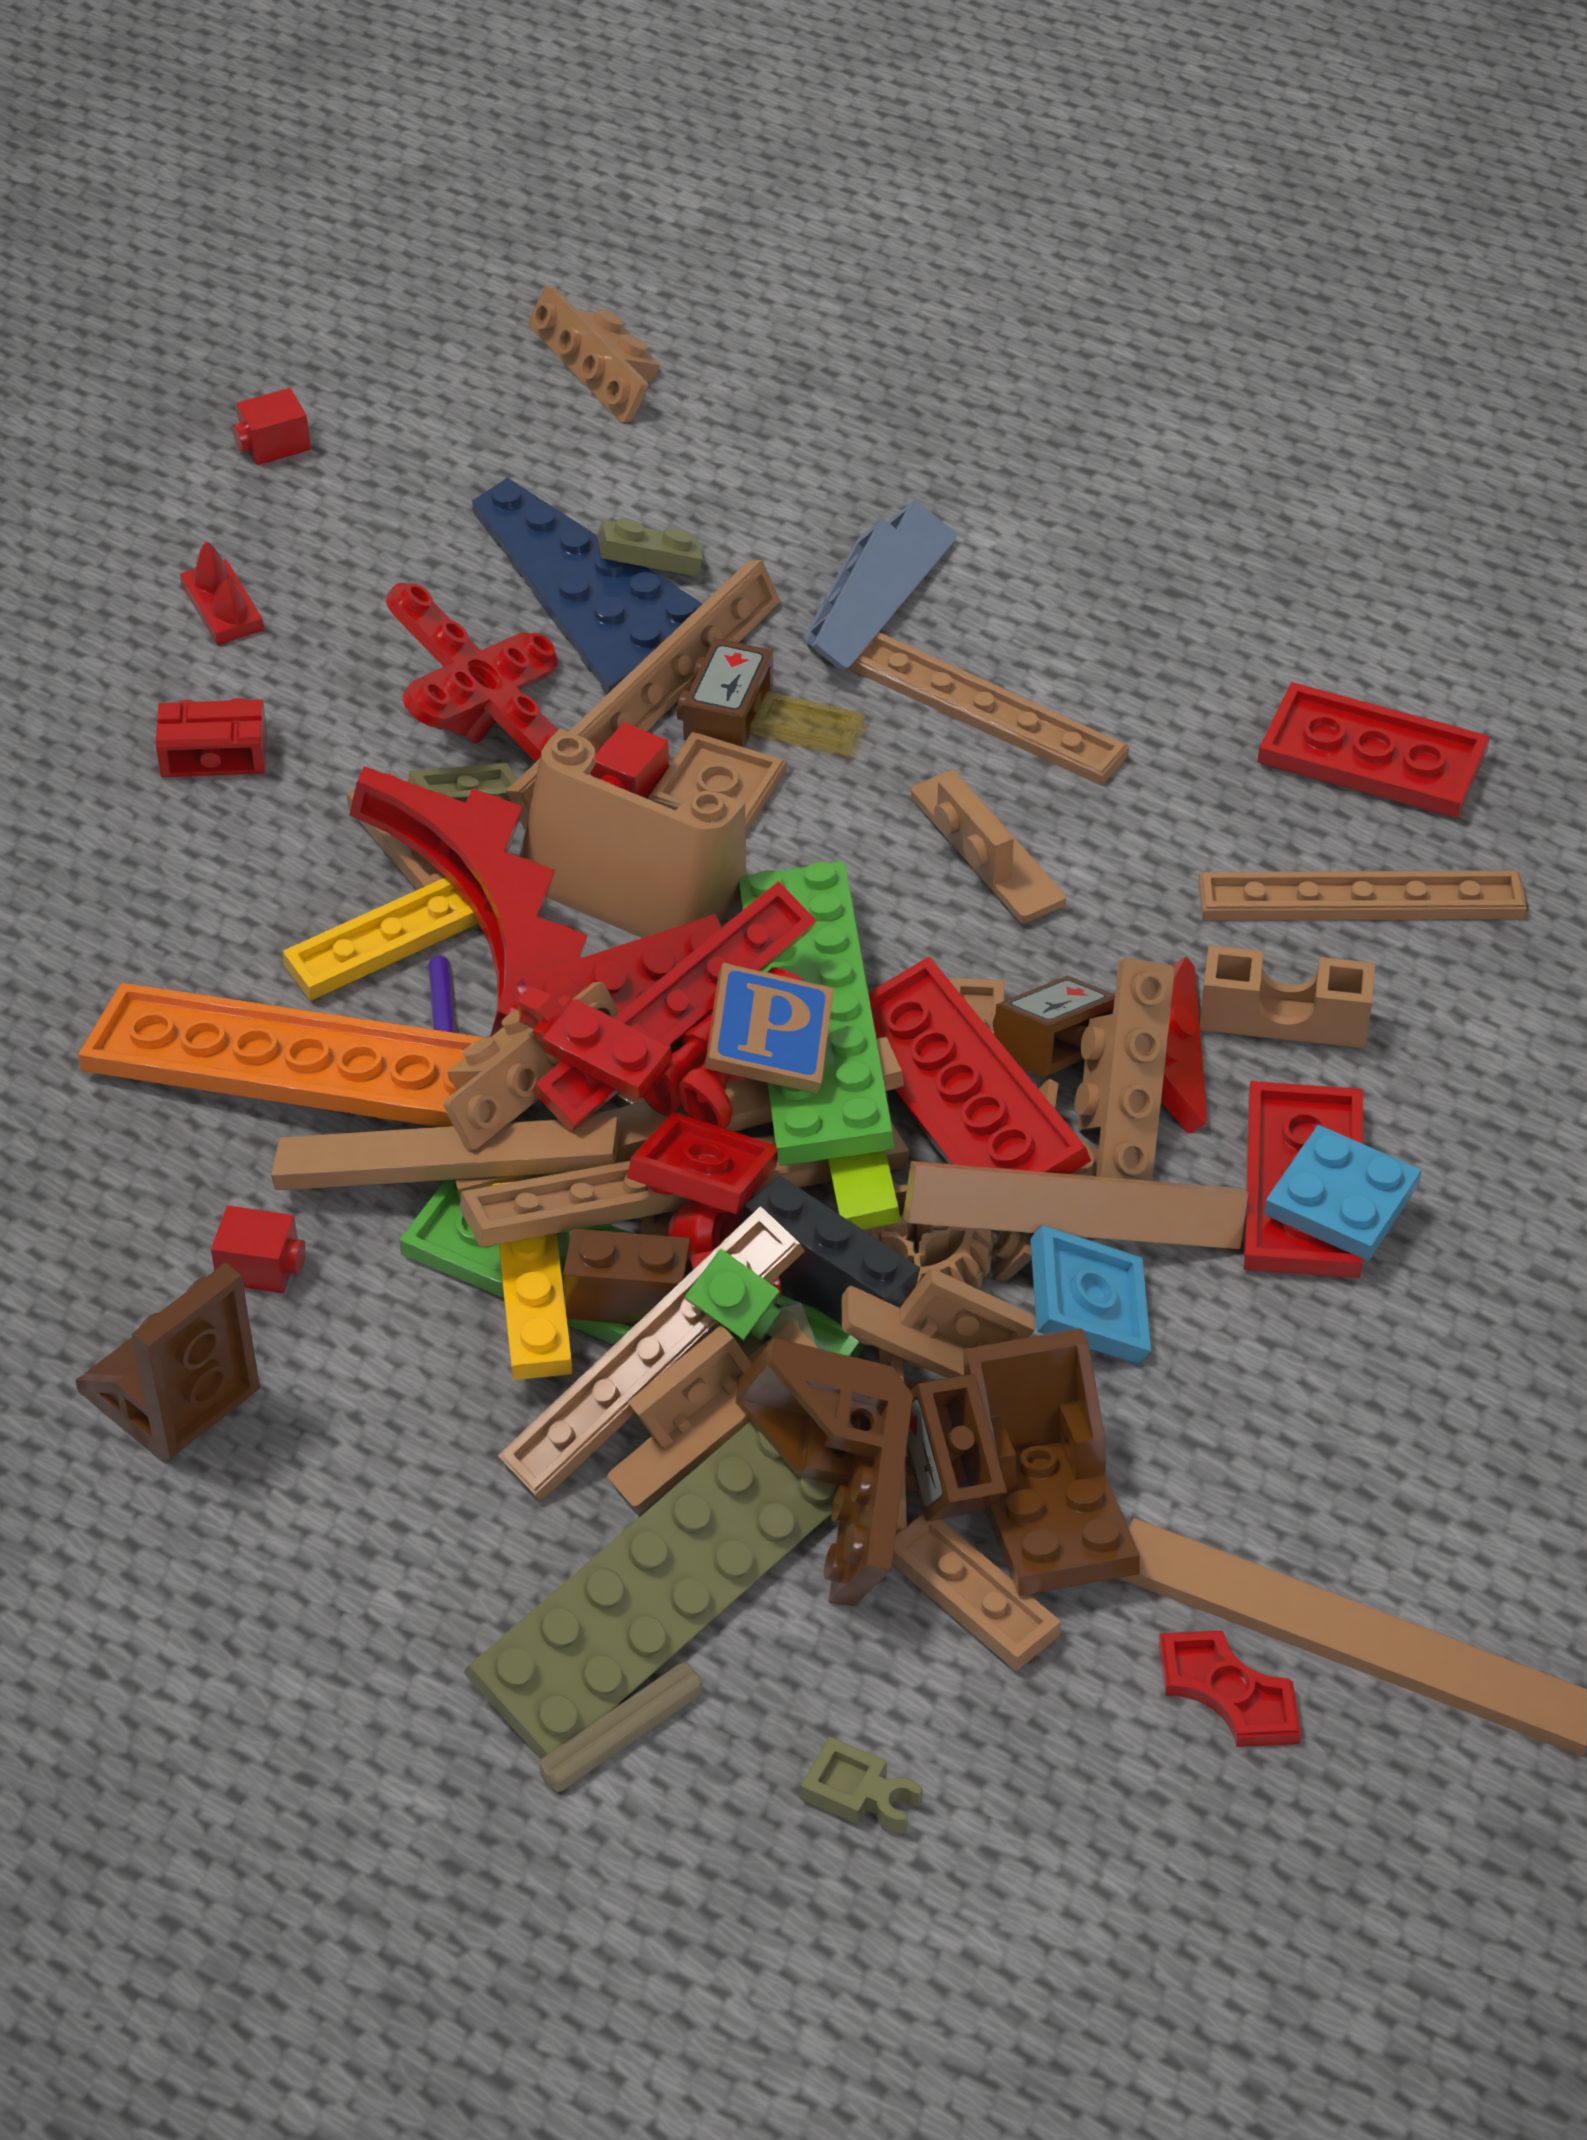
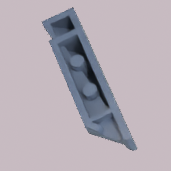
M916 499L890 521L887 522L883 518L855 542L804 639L813 649L838 669L849 668L955 541V532Z

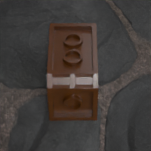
M226 1262L207 1277L196 1280L186 1293L161 1312L147 1317L140 1327L132 1333V1337L75 1380L77 1390L82 1396L159 1460L171 1459L260 1389L242 1275Z
M1082 1328L963 1349L964 1375L975 1374L1007 1490L1003 1496L985 1510L1018 1596L1140 1574L1139 1552L1106 1477V1438L1089 1343Z
M774 1338L739 1379L735 1403L797 1476L839 1486L832 1506V1521L839 1523L837 1541L832 1543L828 1550L824 1565V1578L831 1581L829 1603L854 1606L891 1571L913 1394L892 1366ZM828 1447L847 1451V1454L845 1456L834 1455Z

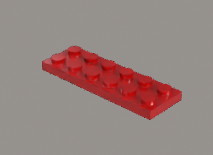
M930 956L868 992L876 1039L887 1037L902 1070L904 1086L892 1089L891 1091L948 1164L1071 1174L1091 1162L1083 1142Z

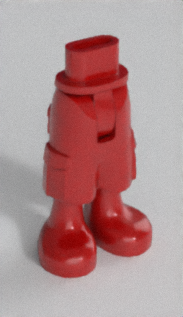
M772 967L767 972L804 981L800 976L778 967ZM711 1011L683 1033V1046L671 1054L672 1060L643 1094L642 1098L652 1109L664 1116H670L672 1112L676 1113L683 1105L690 1118L725 1129L731 1122L733 1114L731 1101L724 1090L729 1080L740 1082L748 1078L705 1069L713 1011Z

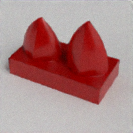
M205 542L197 556L195 569L180 573V579L184 591L216 645L264 631L263 618L227 559L222 560L215 547L209 542Z

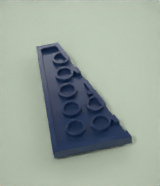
M506 478L472 500L475 516L497 546L502 547L519 576H523L532 588V594L563 636L569 639L581 655V661L589 671L592 670L598 678L601 688L606 695L703 604L647 567L601 558L596 534L509 478Z

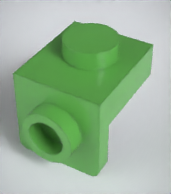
M722 1248L719 1249L685 1295L686 1301L719 1325H722L742 1345H745L752 1335L762 1340L782 1313L775 1306L780 1297V1291Z

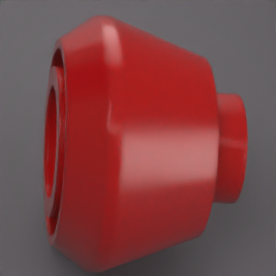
M692 1200L684 1203L679 1211L672 1216L668 1235L690 1238V1255L713 1251L740 1226L742 1217L740 1211L737 1215L730 1212H713L703 1207L700 1202Z

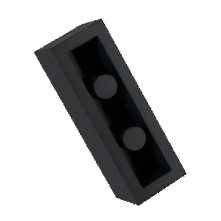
M781 1176L744 1205L741 1224L761 1206L804 1249V1252L779 1275L781 1286L840 1325H842V1295L849 1286L860 1289L899 1308L916 1288L920 1272L919 1266Z

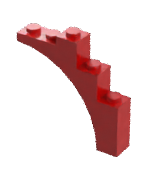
M364 766L356 783L349 816L389 833L428 860L454 885L472 909L489 943L497 977V1007L490 1034L491 1037L503 1028L502 1020L518 1010L516 1001L521 994L517 983L522 977L581 958L588 935L573 930L566 925L540 918L555 870L537 864L530 859H524L508 853L523 806L474 788L471 789L465 803L448 797L443 793L423 788L396 778L393 775Z

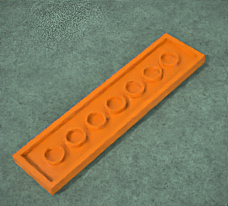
M121 982L78 1053L81 1071L427 1126L451 1127L454 1125L443 1104L457 1090L447 1071L465 1058L463 1051L468 1046L485 1037Z

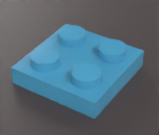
M1317 1125L1267 1197L1264 1215L1369 1261L1418 1188L1422 1170Z
M1042 1225L1030 1238L1037 1332L1046 1335L1082 1328L1089 1343V1349L1130 1362L1140 1363L1151 1352L1143 1258Z

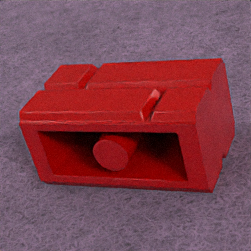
M234 698L227 701L195 702L192 700H182L173 703H158V724L155 741L161 777L265 774L267 724L263 699L247 700L244 698Z

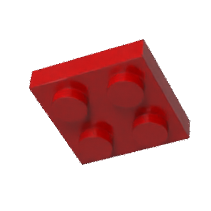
M672 1112L630 1158L627 1179L645 1184L651 1191L659 1194H676L700 1202L703 1207L713 1212H730L737 1215L776 1168L778 1161L776 1145Z

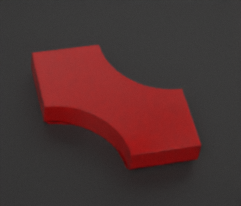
M1222 1630L1159 1633L1158 1643L1165 1696L1189 1698L1214 1710L1229 1726L1235 1739L1236 1747L1300 1744L1301 1729L1294 1685L1290 1678L1267 1676L1245 1665L1231 1651Z

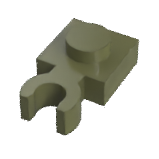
M829 1736L800 1785V1800L857 1825L867 1810L876 1814L879 1823L886 1830L897 1834H904L907 1830L908 1814L902 1810L892 1807V1804L902 1801L919 1808L922 1803L923 1788L916 1781L905 1777L885 1779L887 1776V1761Z

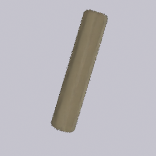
M687 1663L678 1664L550 1754L543 1757L538 1764L539 1773L544 1782L555 1792L565 1790L699 1697L703 1690L702 1680L698 1673Z

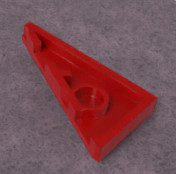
M1186 956L1172 965L1175 971L1161 1102L1187 1133H1192L1206 1124L1207 1109L1195 966Z

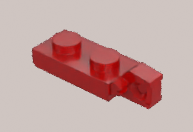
M528 986L516 1001L520 1016L518 1018L519 1022L534 1029L532 1031L534 1033L533 1037L543 1044L545 1053L636 1100L643 1096L672 1060L671 1047L577 999L573 1000L571 997L562 995L557 1001L551 994Z

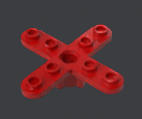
M396 583L386 595L388 609L442 665V668L413 680L402 694V701L408 712L419 722L440 730L446 728L455 734L465 735L473 743L482 741L494 724L498 723L535 762L538 761L545 744L558 729L540 712L537 703L520 690L547 678L557 667L558 658L552 642L542 634L523 632L480 650L469 639L466 630L459 623L451 620L433 602L431 594L424 587L416 583Z

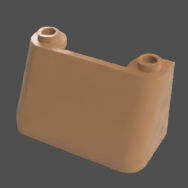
M560 728L545 744L541 753L519 856L555 870L547 898L641 938L716 914L719 923H721L741 899L739 880L746 876L745 803L722 793L702 791L685 799L677 810L663 806L588 775L596 764L594 746L587 739Z

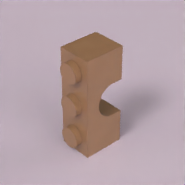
M1208 945L1199 1025L1201 1031L1356 1048L1366 1047L1373 999L1375 963L1319 957L1318 970L1312 979L1300 984H1283L1271 979L1265 973L1262 965L1264 951Z

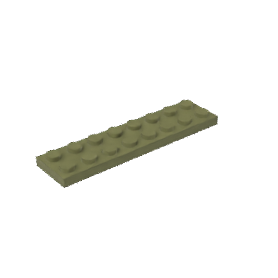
M750 1421L469 1664L463 1673L533 1752L542 1759L618 1706L832 1514L833 1501L839 1486L797 1476ZM828 1447L834 1455L845 1456L847 1454V1451Z

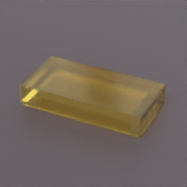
M767 691L751 723V735L849 757L865 724V713Z

